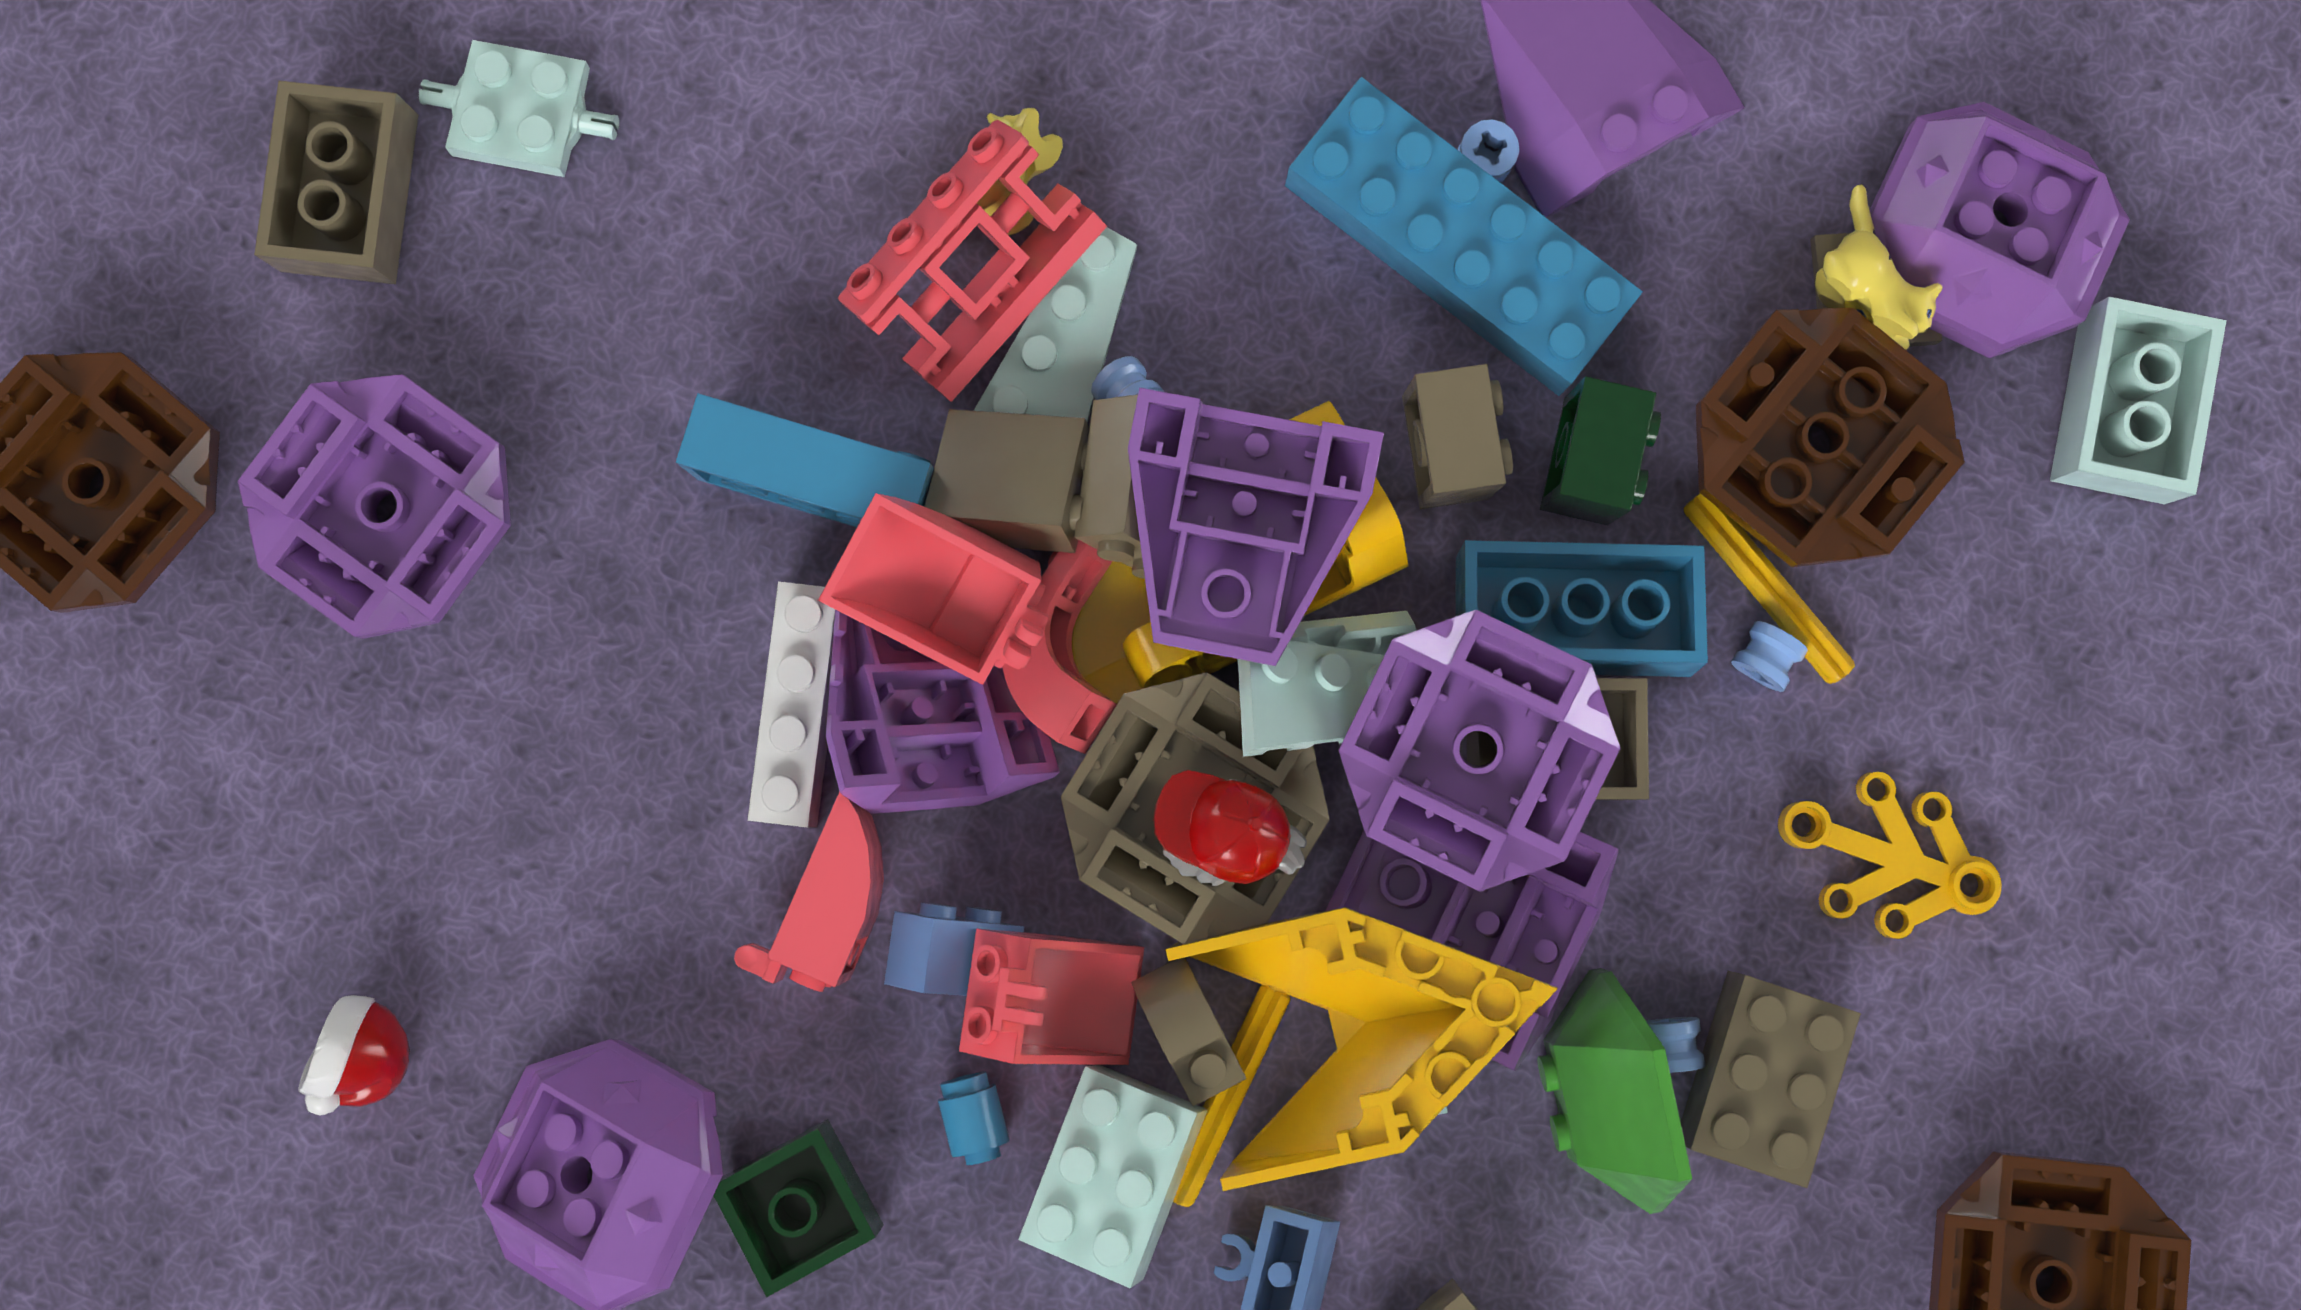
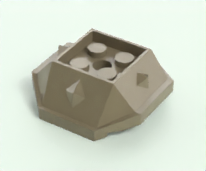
M1208 672L1124 693L1061 795L1079 880L1184 945L1268 923L1300 868H1297L1290 875L1277 869L1269 876L1248 884L1226 881L1218 886H1212V883H1200L1196 876H1182L1179 870L1172 866L1171 861L1163 855L1164 848L1155 836L1153 821L1155 804L1162 788L1172 775L1191 770L1211 774L1225 780L1237 779L1240 782L1257 786L1268 792L1282 806L1290 825L1297 828L1306 838V847L1300 848L1305 860L1330 820L1317 767L1314 746L1287 751V748L1269 750L1262 755L1243 757L1240 692Z

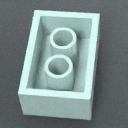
M2107 297L2091 306L2086 320L2077 327L2050 481L2160 504H2167L2196 495L2227 320L2114 297Z
M1086 1066L1018 1240L1125 1287L1132 1288L1141 1282L1147 1272L1208 1109L1199 1105L1192 1106L1191 1102L1104 1066Z

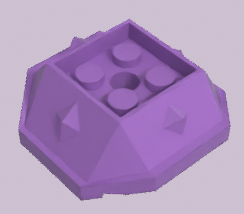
M1985 102L1917 116L1908 126L1870 208L1876 236L1887 248L1896 270L1905 282L1923 288L1935 283L1943 286L1942 291L1936 298V311L1932 318V326L1929 329L1988 358L2075 328L2084 322L2130 221L2110 188L2106 174L2099 170L2088 152ZM1993 209L2001 212L2006 217L2009 226L2001 224L1996 219Z
M403 374L346 382L311 383L238 480L243 506L247 507L250 534L258 567L348 633L361 639L439 623L511 526L505 446ZM393 494L397 502L396 511L388 521L380 523L377 517L378 504L384 497Z
M1473 610L1392 639L1338 751L1366 836L1481 892L1566 860L1621 748L1592 664L1483 612ZM1483 731L1493 737L1497 745V752L1492 761L1485 765L1477 766L1468 763L1463 758L1460 751V743L1470 732Z
M615 1039L605 1040L526 1066L473 1175L482 1197V1207L490 1218L505 1259L585 1310H621L630 1304L669 1289L723 1176L720 1142L714 1122V1117L717 1116L715 1093L636 1047ZM591 1165L592 1180L589 1185L587 1180V1174L589 1167Z

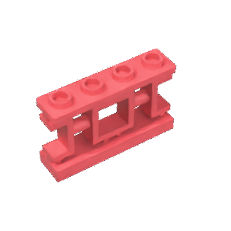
M999 120L993 121L989 127L982 129L971 139L967 152L949 172L942 174L931 184L927 197L908 218L901 220L891 229L887 242L868 263L861 265L851 274L846 288L838 296V300L878 335L884 331L897 315L915 330L921 338L902 360L950 402L957 397L1107 227L1094 211L1081 204V200L1074 192L1058 183L1041 201L1020 179V176L1039 154L1032 146L1028 145L1029 141L1019 131ZM999 180L1011 194L990 217L976 203ZM1028 211L1040 224L1019 247L1009 237L1008 233ZM977 226L999 250L970 283L961 290L939 267ZM920 269L932 283L910 307L897 295V292ZM950 299L962 312L940 336L928 323Z

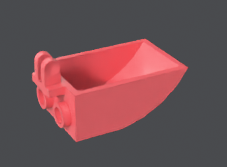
M875 493L818 601L982 685L993 666L1001 669L1006 663L1018 670L1021 667L1025 668L1031 658V648L1039 644L1043 637V627L1048 620V614L1036 609L1046 587L1040 583L1042 580L1040 562L945 514L910 501Z
M839 791L771 950L755 943L739 947L734 955V960L738 967L758 975L763 980L772 984L783 980L789 967L793 969L789 976L792 981L819 992H823L825 987H837L851 979L879 914L884 882L882 846L873 817L869 812L842 795Z
M976 929L959 1052L1011 1064L1129 1065L1138 999L1131 982L1141 977L1144 947L1057 935Z

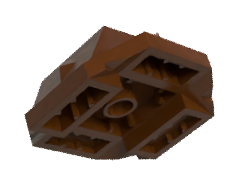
M122 352L58 356L54 354L25 355L0 383V568L50 611L64 613L136 603L215 513L220 432L136 360ZM102 472L104 477L103 487L96 496L92 497L90 494V483L96 474Z
M1993 1151L1937 1209L1929 1310H2187L2192 1240L2172 1219L2167 1217L2152 1197L2124 1167L2109 1163ZM2051 1266L2053 1271L2052 1283L2047 1290L2038 1293L2036 1290V1278L2044 1268Z

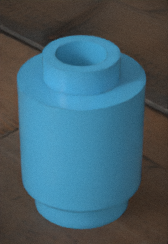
M987 1072L972 1073L940 1083L943 1098L938 1099V1104L951 1156H964L966 1165L979 1164L1000 1157L999 1146L1009 1142L1010 1139L996 1084H989Z

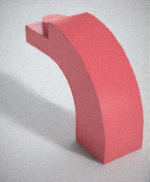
M1078 540L1075 553L1053 551L1048 561V567L1041 577L1040 583L1046 587L1036 609L1048 614V620L1043 627V637L1039 644L1031 648V658L1026 667H1021L1018 670L1005 663L1002 669L1010 693L1024 715L1057 743L1085 754L1110 717L1117 703L1094 688L1083 678L1073 658L1072 634L1076 619L1112 561L1097 556V549Z

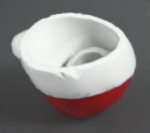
M344 996L336 1002L325 1021L316 1047L303 1070L298 1087L299 1092L306 1095L305 1103L309 1112L321 1116L333 1112L338 1106L361 1107L385 1099L395 1091L407 1072L410 1054L407 1035L396 1016L387 1007L375 1002L374 998L367 996Z

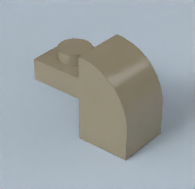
M1186 958L1173 960L1131 982L1147 1020L1192 1106L1247 1079Z

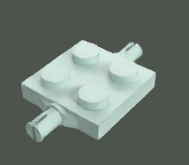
M472 40L464 74L456 86L432 82L427 79L422 80L420 84L423 90L419 89L420 104L452 109L453 118L445 148L453 157L565 177L571 150L580 139L582 133L615 140L617 137L615 129L618 130L619 128L618 115L586 110L584 94L590 68L584 60Z

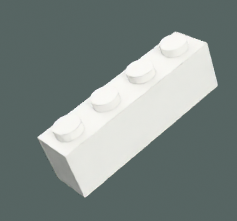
M778 581L747 821L817 828L828 745L826 740V724L835 609L818 601L825 588L822 586Z

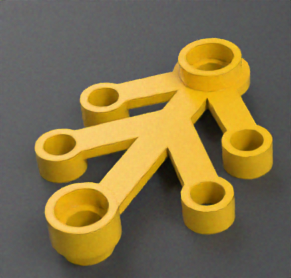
M1869 772L1862 775L1856 784V794L1863 804L1872 807L1889 843L1832 823L1827 810L1820 804L1812 801L1791 803L1782 810L1779 816V833L1782 839L1792 847L1812 849L1824 845L1882 866L1847 884L1830 883L1826 885L1819 894V906L1829 917L1838 919L1848 918L1856 912L1859 905L1915 878L1938 886L1905 905L1886 903L1876 911L1874 922L1878 932L1888 938L1901 939L1907 937L1913 931L1915 925L1951 908L1962 914L1978 915L1990 910L2000 897L2002 883L1997 869L1991 862L1982 857L1970 856L1951 817V802L1940 792H1924L1919 794L1912 803L1911 811L1914 819L1920 825L1930 827L1945 863L1924 856L1895 797V782L1891 776L1884 772ZM1873 778L1881 780L1885 786L1884 796L1878 801L1870 798L1867 792V785ZM1929 798L1935 799L1941 808L1940 815L1933 821L1926 818L1923 813V805ZM1801 813L1806 815L1811 822L1810 831L1805 836L1797 835L1792 828L1793 819ZM1967 874H1972L1978 882L1977 891L1971 896L1965 895L1960 887L1962 878ZM1838 889L1844 891L1848 898L1846 908L1840 912L1833 910L1829 902L1831 894ZM1896 909L1903 915L1904 923L1900 930L1892 932L1886 926L1885 921L1887 914Z

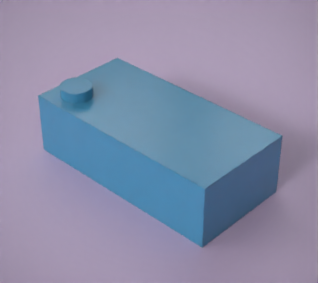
M697 393L675 462L699 481L853 527H858L875 493L897 497L925 507L934 471L931 461L914 454L902 451L893 452Z
M1465 540L1456 556V616L1473 610L1483 612L1592 664L1595 675L1691 677L1708 663L1704 546Z

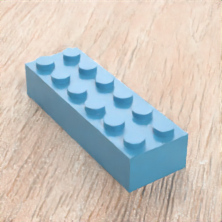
M1363 77L1359 78L1288 169L1285 187L1558 396L1573 383L1643 293L1633 283Z

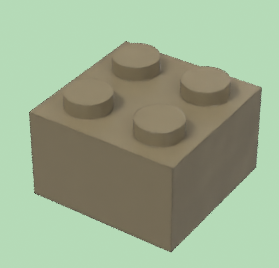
M1487 364L1415 374L1402 395L1420 510L1489 500L1506 484L1505 475L1512 474L1513 471L1509 441L1507 438L1499 439L1496 416L1503 415V396L1499 381L1490 380Z

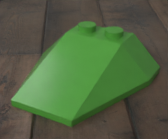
M1603 968L1592 969L1587 972L1544 1038L1546 1055L1538 1056L1537 1059L1545 1092L1554 1091L1559 1113L1550 1116L1553 1140L1557 1151L1566 1150L1568 1158L1579 1167L1649 1214L1659 1213L1692 1180L1666 1051L1612 971Z

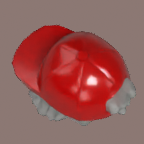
M1191 770L1172 775L1162 788L1155 804L1153 820L1155 836L1164 848L1163 855L1171 861L1172 866L1176 867L1182 876H1196L1200 883H1212V886H1218L1226 881L1248 884L1269 876L1277 869L1290 875L1297 868L1304 866L1305 857L1300 848L1306 847L1307 840L1297 828L1290 825L1284 809L1276 798L1257 786L1240 782L1237 779L1225 780L1211 774Z

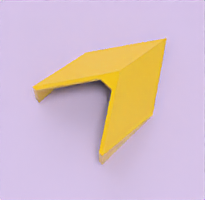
M1346 907L1269 922L1185 945L1178 941L1166 949L1168 961L1191 957L1328 1010L1337 1049L1231 1162L1220 1179L1223 1191L1405 1152L1431 1121L1457 1097L1515 1035V1032L1558 989L1556 986Z

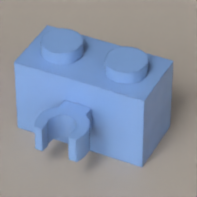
M921 902L919 913L894 911L884 984L920 993L967 996L976 929L1024 932V926L1001 922L1002 911L966 906L965 917H956L957 907L927 902Z
M1265 1205L1256 1246L1251 1239L1244 1235H1223L1221 1242L1236 1247L1241 1254V1261L1235 1269L1226 1266H1215L1214 1274L1218 1278L1230 1282L1242 1281L1248 1278L1241 1310H1320L1341 1221L1286 1206Z

